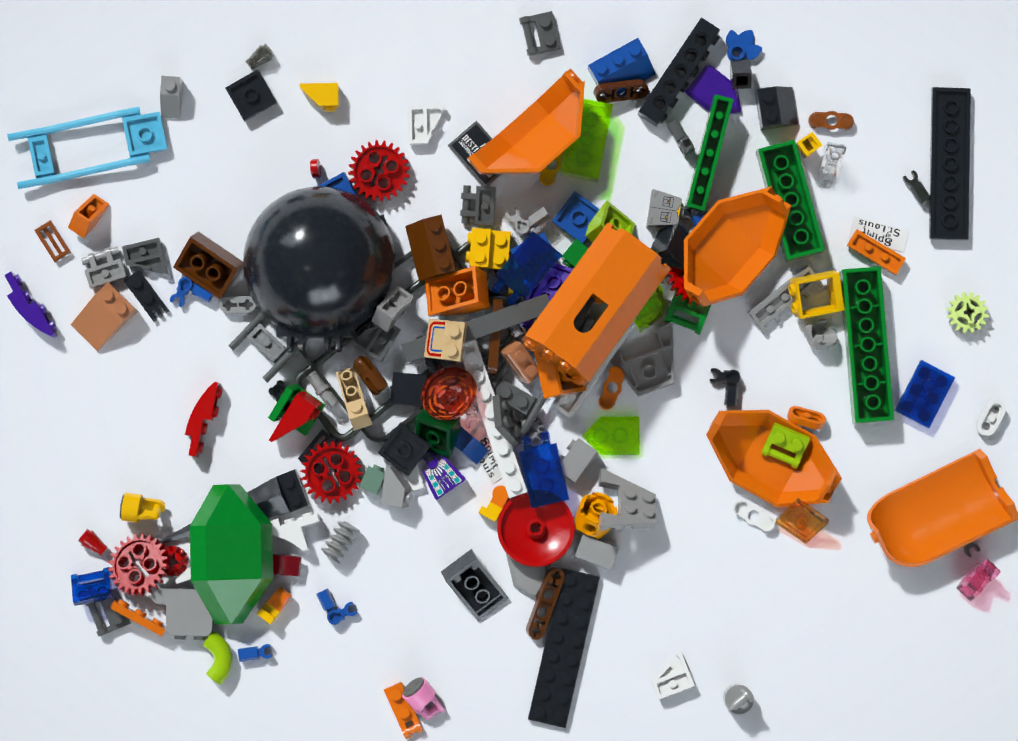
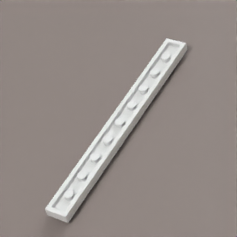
M467 314L448 316L449 321H469ZM475 339L465 343L463 363L473 388L508 497L512 498L527 493V489L512 445L495 428L492 397L495 395Z

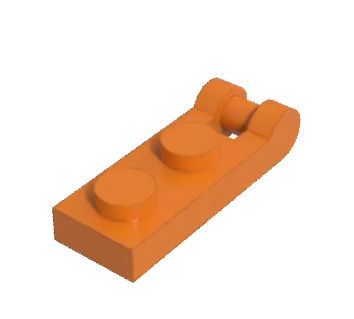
M399 682L384 689V692L405 739H408L416 732L418 734L423 732V728L415 711L402 697L404 686L402 682ZM412 720L414 725L407 728L406 722Z

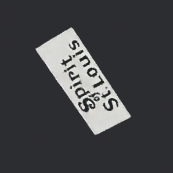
M856 216L853 217L848 238H851L855 230L858 229L886 247L904 252L909 230Z
M479 424L468 431V433L489 450L480 460L479 464L491 483L494 484L502 479L488 434L482 425Z

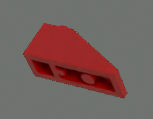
M305 391L297 393L269 438V441L273 442L310 420H315L321 412L319 408L322 403Z

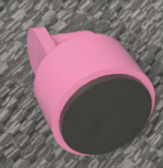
M424 677L412 680L404 688L402 697L417 714L423 716L426 720L431 719L440 711L442 713L446 711L435 697V689ZM432 701L434 705L428 709L426 705Z

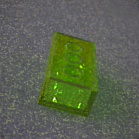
M583 99L581 136L565 150L561 175L598 182L613 104Z

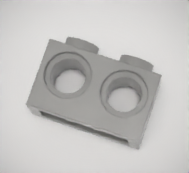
M397 285L376 308L372 322L388 332L409 309L413 295Z

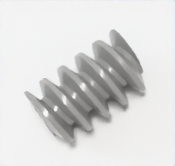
M346 521L337 522L340 529L333 528L336 535H329L332 542L325 541L328 548H321L326 556L338 563L340 562L337 558H344L341 551L348 552L345 545L353 544L349 538L356 539V535L353 532H360L359 529Z

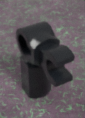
M712 368L711 372H716L718 377L710 379V382L717 383L721 380L723 383H729V386H726L724 405L737 407L739 387H736V384L740 381V373L737 370H724V372H721L717 368Z

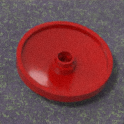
M528 490L527 493L515 496L505 504L498 518L497 532L503 550L515 562L528 567H544L561 559L569 550L574 538L575 525L569 507L561 498L544 490Z

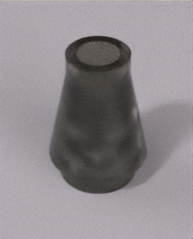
M265 43L254 51L249 59L246 60V63L253 70L271 61L275 55Z

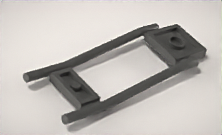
M591 296L574 319V327L581 333L588 332L594 322L593 319L587 316L596 301ZM524 328L517 341L523 344L522 338L529 329ZM504 360L491 381L494 395L499 394L504 400L509 402L511 407L528 416L520 430L521 435L526 436L547 398L544 399L542 392L537 399L502 379L509 368L508 363Z
M260 311L228 346L234 351L246 337L275 363L262 377L268 383L297 353L298 339L294 343L293 352L288 353L287 348L260 324L265 318Z

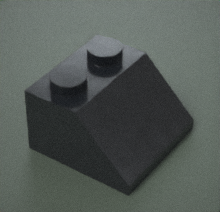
M774 86L756 90L755 99L760 130L798 125L793 87Z

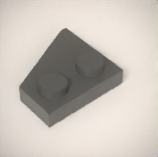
M160 238L122 246L127 266L165 275L168 274Z
M376 325L357 338L352 339L349 343L377 361L382 362L401 329L393 325L386 332Z

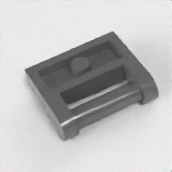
M552 11L519 18L528 48L526 49L527 56L561 49ZM535 22L540 47H535L530 23Z
M117 588L84 601L98 630L96 631L98 637L131 624L129 618L110 608L114 599L116 601L121 599ZM99 601L110 624L106 628L95 604Z

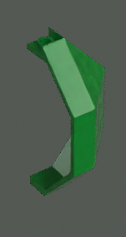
M240 484L213 485L190 525L191 582L216 625L243 624L273 580L272 523Z

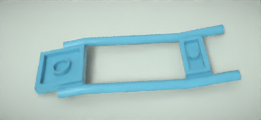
M139 107L7 134L8 141L28 138L36 179L17 182L18 189L56 183L150 162L149 153L167 150L160 112L141 115ZM122 117L130 158L55 175L47 134Z

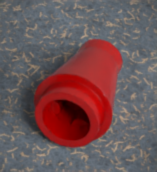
M86 529L78 540L81 546L100 556L108 547L93 530L90 531L89 529Z

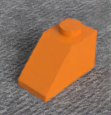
M93 194L73 213L68 228L82 238H85L109 207V203Z

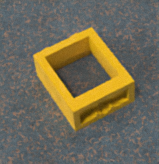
M832 270L790 279L788 290L790 296H792L791 311L795 317L804 319L844 310L839 272ZM827 279L830 304L802 310L799 284Z

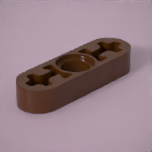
M635 79L599 84L594 88L593 94L599 103H610L644 98L648 94L649 88L644 80ZM620 88H626L623 94H616Z

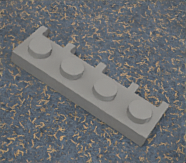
M806 265L790 279L815 273L809 265ZM790 279L748 312L764 334L767 332L764 326L774 318L779 323L781 320L777 315L787 307L791 309L793 300L788 290ZM820 280L799 284L800 297L804 295L808 299L810 298L807 292L816 284L819 288H822L824 285Z

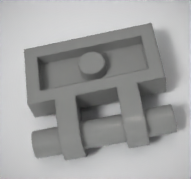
M118 246L114 248L108 247L102 252L90 253L88 256L81 258L83 265L89 263L91 265V268L84 270L90 289L105 285L107 282L111 283L127 278L122 259L114 260L113 258L114 255L120 254ZM107 258L108 263L97 265V261Z

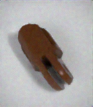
M362 355L354 360L353 367L361 377V380L373 395H379L388 386L387 381L366 356Z

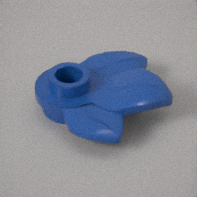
M733 30L729 31L726 36V45L729 48L727 57L730 61L753 60L759 56L762 47L753 44V30H746L739 35ZM738 51L740 53V56L735 57L733 55V52Z

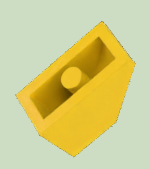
M300 83L301 91L320 109H324V112H335V109H340L338 83Z

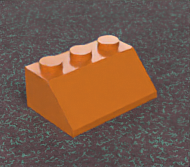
M534 350L544 399L586 391V385L583 386L581 384L578 386L572 382L570 375L557 371L555 363L549 361V363L545 362L539 357L540 353Z

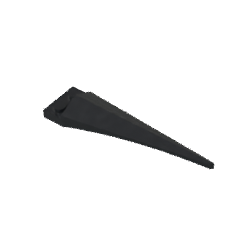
M296 469L276 476L247 492L267 518L290 513L310 505ZM191 524L160 540V543L190 537Z

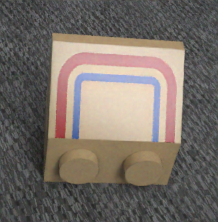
M429 319L424 357L463 362L467 323Z

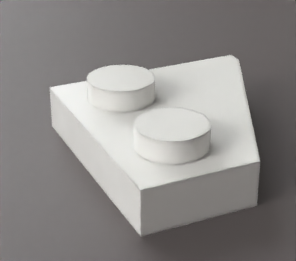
M681 651L651 681L658 700L695 687Z

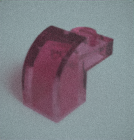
M986 558L982 562L979 561L965 575L956 589L971 601L981 594L986 585L995 579L1001 571Z

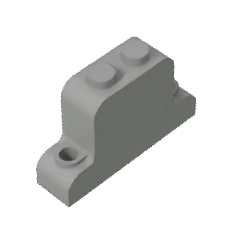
M151 588V598L156 603V606H166V632L174 636V639L185 640L186 636H194V640H205V636L210 635L214 631L215 622L196 589Z

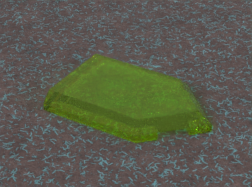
M639 416L600 417L582 437L600 455H639Z

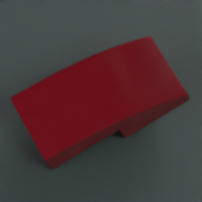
M273 554V574L300 576L302 557L288 554Z

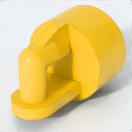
M126 492L123 494L120 504V519L133 523H139L140 520L146 519L157 520L160 513L164 512L166 505L162 500L143 498L142 494Z

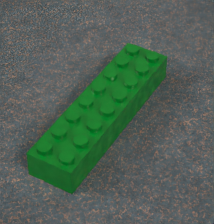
M881 266L842 269L839 273L844 303L843 323L852 424L894 420Z

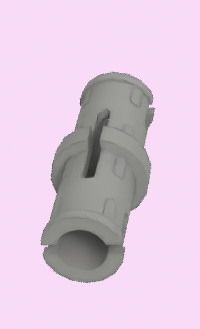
M316 371L306 377L315 389V394L320 396L328 409L338 403V400L329 390L328 384L322 381Z

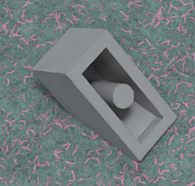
M161 75V117L180 119L184 83L181 77Z
M394 465L386 466L381 504L398 508L409 507L413 497L411 486L398 468Z

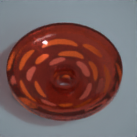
M447 367L438 370L423 385L421 391L422 405L426 412L436 419L453 420L467 413L476 401L478 394L476 381L468 371L462 368Z

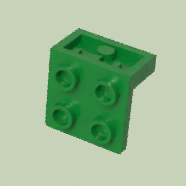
M296 383L287 386L268 418L273 422L282 419L296 394L302 391L308 392ZM322 403L321 407L319 408L321 412L325 407L324 403ZM317 418L310 420L296 430L304 436L308 435Z

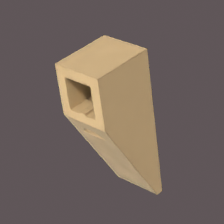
M354 367L336 372L354 431L373 425Z

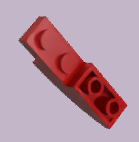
M219 382L212 383L202 394L188 420L185 435L192 436L188 454L190 456L199 457V453L202 454L204 442H201L202 436L206 435L208 424L205 421H213L214 417L218 416L219 406L216 405L218 398L221 399L223 387H220L221 383Z

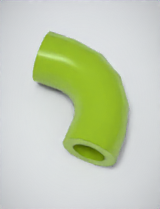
M213 631L202 645L214 657V662L206 675L222 685L232 668L233 654L230 645L216 631Z

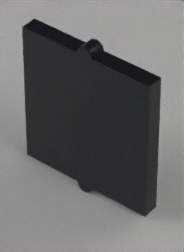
M393 372L392 386H390V404L424 407V397L427 392L425 389L427 375Z

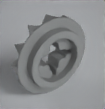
M527 415L520 417L518 420L520 430L528 418ZM536 417L532 424V428L538 432L530 433L528 438H526L527 435L519 436L522 444L534 445L542 439L545 429L540 418Z

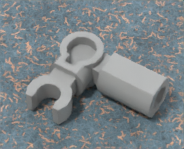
M513 207L516 212L514 216H510L507 212L505 213L508 221L513 222L514 228L521 237H527L533 227L536 228L551 218L544 207L530 215L528 220L520 217V211L517 207Z

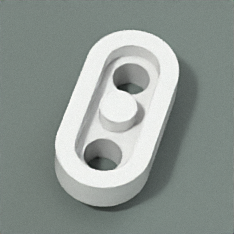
M993 400L986 405L976 424L979 434L990 436L995 433L1006 413V406L1002 401ZM994 406L998 408L997 413L992 412ZM984 423L989 425L988 430L983 429Z

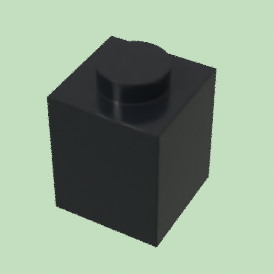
M749 60L730 61L732 89L751 88L752 71Z

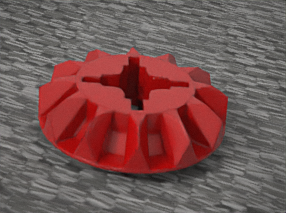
M178 546L164 548L169 552L166 557L172 558L175 553V560L180 562V564H173L171 569H165L164 572L168 576L182 574L188 566L186 552Z

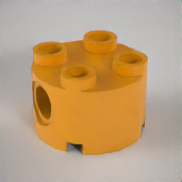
M599 492L585 495L575 513V528L588 536L601 539L611 528H607L606 531L599 530V516L601 512L617 515V506H614V501L606 494Z

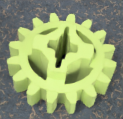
M962 292L961 298L958 295L954 296L956 301H949L952 307L946 308L950 312L946 318L952 319L949 325L955 324L956 331L962 328V333H966L967 329L969 333H973L974 328L977 331L980 330L979 324H986L983 318L989 317V315L985 314V311L989 308L983 307L986 301H979L980 295L973 297V292H970L968 296L965 292ZM970 301L974 302L978 307L972 305ZM960 303V309L955 311L956 306ZM967 309V311H971V314L964 315V311ZM977 314H979V318H978L977 322L974 323V322H975V320H974L975 316H976ZM959 318L964 321V324L960 323L957 319Z

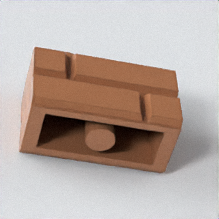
M513 339L499 351L520 381L529 384L539 376L536 362L521 342Z

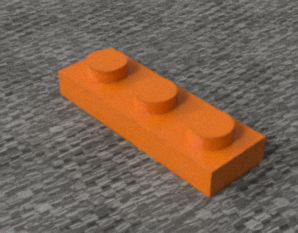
M858 229L855 230L846 245L894 275H897L906 260L905 257Z
M114 599L110 606L112 610L160 636L164 634L166 629L163 626L164 623L159 619H149L146 617L147 613L138 608L136 610L129 608L130 604L122 599H119V601Z

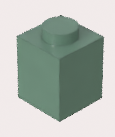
M375 464L373 468L368 466L359 487L378 495L384 482V468Z

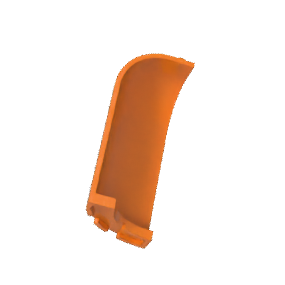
M978 449L881 497L868 511L867 522L872 531L869 533L874 544H879L891 561L905 567H918L926 565L1018 520V511L1015 503L1008 496L1004 488H999L994 480L997 476L988 456L981 449Z

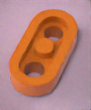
M799 406L790 407L787 414L790 422L813 430L822 429L826 422V417L822 413Z

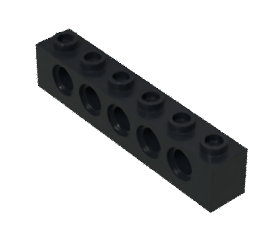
M700 18L638 111L640 117L655 127L659 123L663 124L668 117L666 112L670 107L672 109L675 107L679 100L676 97L680 91L684 93L689 85L687 80L690 76L694 77L700 69L697 65L701 60H706L710 54L708 51L711 44L715 46L721 36L718 35L720 32L719 28L704 18ZM703 38L706 41V45L700 46L696 40ZM687 54H694L696 60L693 62L686 59ZM682 69L686 75L678 77L675 71ZM665 86H674L675 92H666ZM660 100L665 104V107L658 109L654 103Z

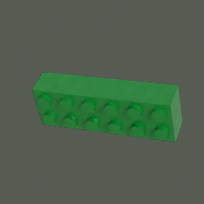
M795 139L758 149L756 156L765 188L772 186L775 194L791 205L780 241L785 262L824 252L825 248Z

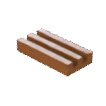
M51 220L34 230L55 263L67 254L72 253ZM48 226H50L55 236L59 240L60 244L64 248V252L61 251L56 241L50 234L49 230L47 229ZM44 230L59 255L55 256L40 231Z

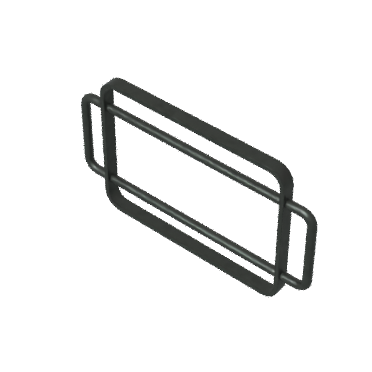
M467 242L455 251L450 246L453 261L456 260L463 269H466L467 266L460 259V256L470 249L471 244H467ZM411 251L395 262L394 270L412 257ZM494 270L498 277L503 280H511L503 270ZM417 280L405 291L412 294L423 286L425 281L419 282ZM488 294L489 303L493 306V299ZM514 297V301L507 307L521 303L522 298ZM374 314L355 328V338L374 324L372 322ZM513 326L509 327V338L499 346V351L513 339ZM343 338V347L355 338ZM335 345L331 347L330 352L323 353L314 361L309 358L306 352L301 353L309 365L296 375L294 383L303 388L302 380L311 372L316 371L322 381L328 384L329 390L347 412L345 402L318 369L320 365L337 353ZM489 355L483 358L484 363L488 361ZM441 362L436 363L438 370L443 367ZM428 368L421 375H427L426 379H428L434 373L431 374ZM467 372L464 373L461 377L467 378ZM460 378L455 380L456 382H453L444 389L446 390L445 394L451 390V386L458 385L463 380ZM390 399L370 414L372 422L394 405L390 404ZM424 407L418 409L402 423L407 425L418 416ZM323 412L318 417L330 435L338 441H347L362 431L371 441L383 442L396 429L395 427L382 438L372 437L365 427L355 431L351 428L348 432L341 434Z

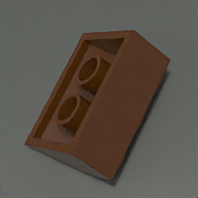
M442 214L421 219L405 226L419 282L456 271Z
M198 231L190 236L173 268L221 299L243 269V261Z

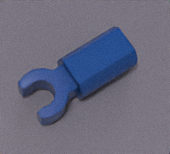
M265 644L261 648L254 646L238 649L239 661L257 660L260 656L266 659L273 657V654L267 655L264 652L265 648L271 647V644Z

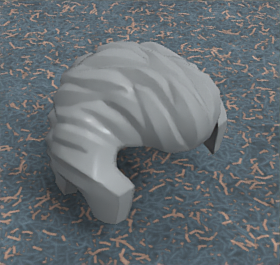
M819 319L815 325L806 324L803 329L804 337L808 344L815 349H829L837 344L836 332L832 327L824 325L827 322L826 319Z

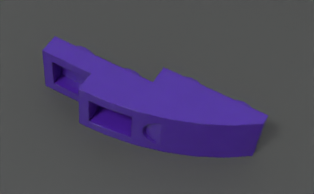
M11 271L4 276L13 290L12 293L6 296L17 312L33 327L51 337H57L58 335L55 331L58 329L53 320L49 321L46 315L49 312L45 305L37 301L31 303L33 299L30 293L24 291L21 286L24 283L19 274L15 275Z

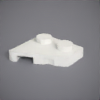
M444 105L408 106L409 145L429 143L445 109Z

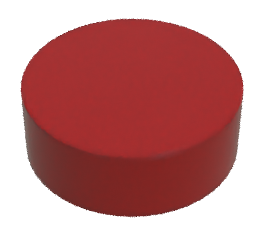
M312 159L310 161L311 176L314 179L321 178L319 159Z

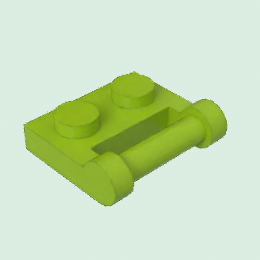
M775 422L761 454L774 457L797 469L810 441V437ZM771 444L795 453V458L770 448Z

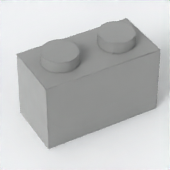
M580 438L576 441L572 439L566 448L569 450L565 457L561 455L555 463L558 466L556 470L574 483L597 452V450Z
M582 534L574 556L611 570L619 548L615 547L617 543L607 539L605 542H601L595 537Z

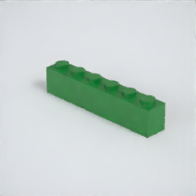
M716 94L712 98L685 208L704 212L706 209L734 100L732 98Z

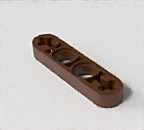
M493 299L492 312L503 309V299ZM501 331L490 334L487 373L497 374Z
M552 566L548 568L543 578L526 626V633L532 639H541L548 626L565 577L564 572L558 567ZM552 573H553V574L557 573V574L559 575V577H558V578H554V580H553V577H551V574H552ZM548 582H550L551 584L553 582V584L556 585L555 588L551 585H547ZM547 589H552V597L545 599L544 592ZM541 607L546 608V614L543 617H539L537 614L538 609ZM535 618H536V619L539 620V621H543V623H542V624L539 623V622L537 623V622L534 621V620H535ZM537 627L539 629V632L533 633L531 631L532 628Z

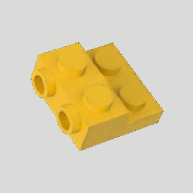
M472 228V232H468L467 244H471L470 251L466 252V263H469V267L476 266L480 269L508 270L511 231Z

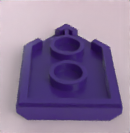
M707 63L687 88L685 94L708 112L715 94L732 98L734 100L730 114L741 113L738 89H732L731 80Z

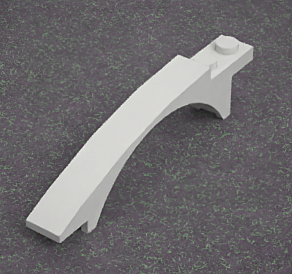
M313 511L302 515V519L295 520V517L284 520V525L281 524L280 518L272 520L270 522L272 523L273 536L293 543L302 551L308 550L309 545L303 527L320 522L319 514H314ZM191 567L175 580L176 584L191 580Z

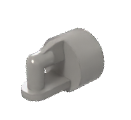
M734 684L729 686L724 692L723 702L732 713L744 714L752 708L754 697L746 686Z

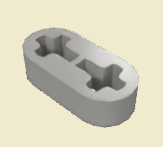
M250 296L224 297L220 302V309L226 314H251L257 308ZM230 300L232 304H237V307H231L228 311L224 304H227V301ZM246 300H249L253 306L247 310L246 307H240V304H245Z

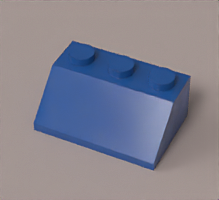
M639 38L588 65L587 69L596 85L635 79L645 81L656 75L649 56ZM620 88L616 94H622L626 88Z

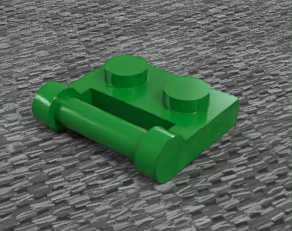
M675 291L664 322L675 323L700 335L711 305L703 307L699 304L696 306L694 301L689 305L688 299L682 302L681 295L675 297L677 293ZM674 310L698 318V324L673 315Z

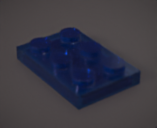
M920 360L894 411L929 429L955 377Z

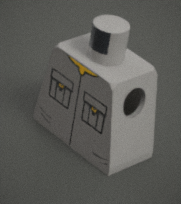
M652 189L646 227H668L678 223L679 219L690 220L692 209L681 207L682 198Z

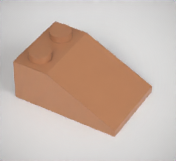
M107 282L92 297L70 325L99 351L138 310L111 283Z

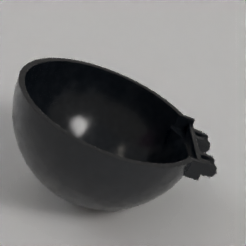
M325 186L297 189L273 201L262 211L252 225L243 253L244 278L248 291L261 313L276 325V337L287 339L288 353H292L294 350L295 338H298L299 353L305 352L306 338H324L325 352H330L332 338H335L336 351L341 352L343 350V338H355V328L365 322L384 300L390 288L395 267L392 237L378 212L366 201L348 191Z

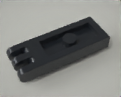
M137 270L124 280L153 322L157 321L154 315L155 312L160 318L164 316L159 310L160 308H163L166 313L169 312L167 306L140 270Z

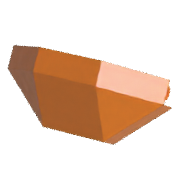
M571 68L565 71L543 95L476 153L468 157L469 163L479 174H539L581 136L585 81L582 82Z
M772 186L718 200L684 239V289L689 299L705 307L742 296L776 257L791 205L785 202L779 195H776Z
M770 410L719 411L707 431L706 436L729 481L775 507L829 503L834 490L842 480L836 467L814 434ZM775 422L810 437V441L797 469L774 457L761 454ZM771 444L770 448L795 458V453Z

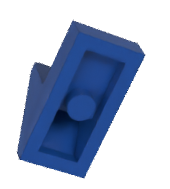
M460 426V433L455 447L477 465L489 450Z

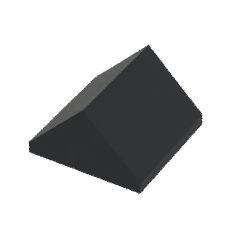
M680 223L660 229L651 249L662 258L661 264L665 263L668 266L683 270L684 239L689 233Z

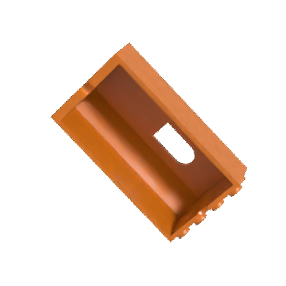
M610 223L605 225L522 338L523 345L530 351L536 350L540 353L539 357L545 362L549 363V361L555 363V369L562 374L567 373L572 377L571 381L578 386L581 384L585 386L592 379L671 270L667 264H661L662 258L655 251L626 230L621 228L620 230H614L615 226ZM593 294L606 303L608 307L590 331L581 333L575 329L574 319Z

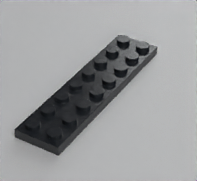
M931 88L929 239L932 240L969 239L971 88Z
M562 568L565 577L551 615L528 720L566 728L600 577Z

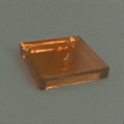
M797 498L776 518L775 523L806 544L828 524L829 519Z

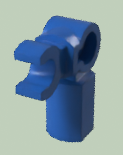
M182 277L178 282L177 293L170 297V302H174L175 298L179 297V307H182L185 304V295L192 291V295L209 303L213 294L197 283L194 284V281L188 277Z
M328 588L316 594L323 610H327V620L331 624H338L345 620V616H355L358 613L357 611L352 613L348 611V607L353 602H348L343 609L340 607L334 609L336 605Z

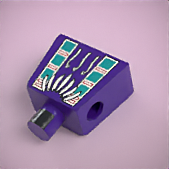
M432 452L423 457V460L429 467L423 471V475L435 500H438L466 480L445 457L438 461Z

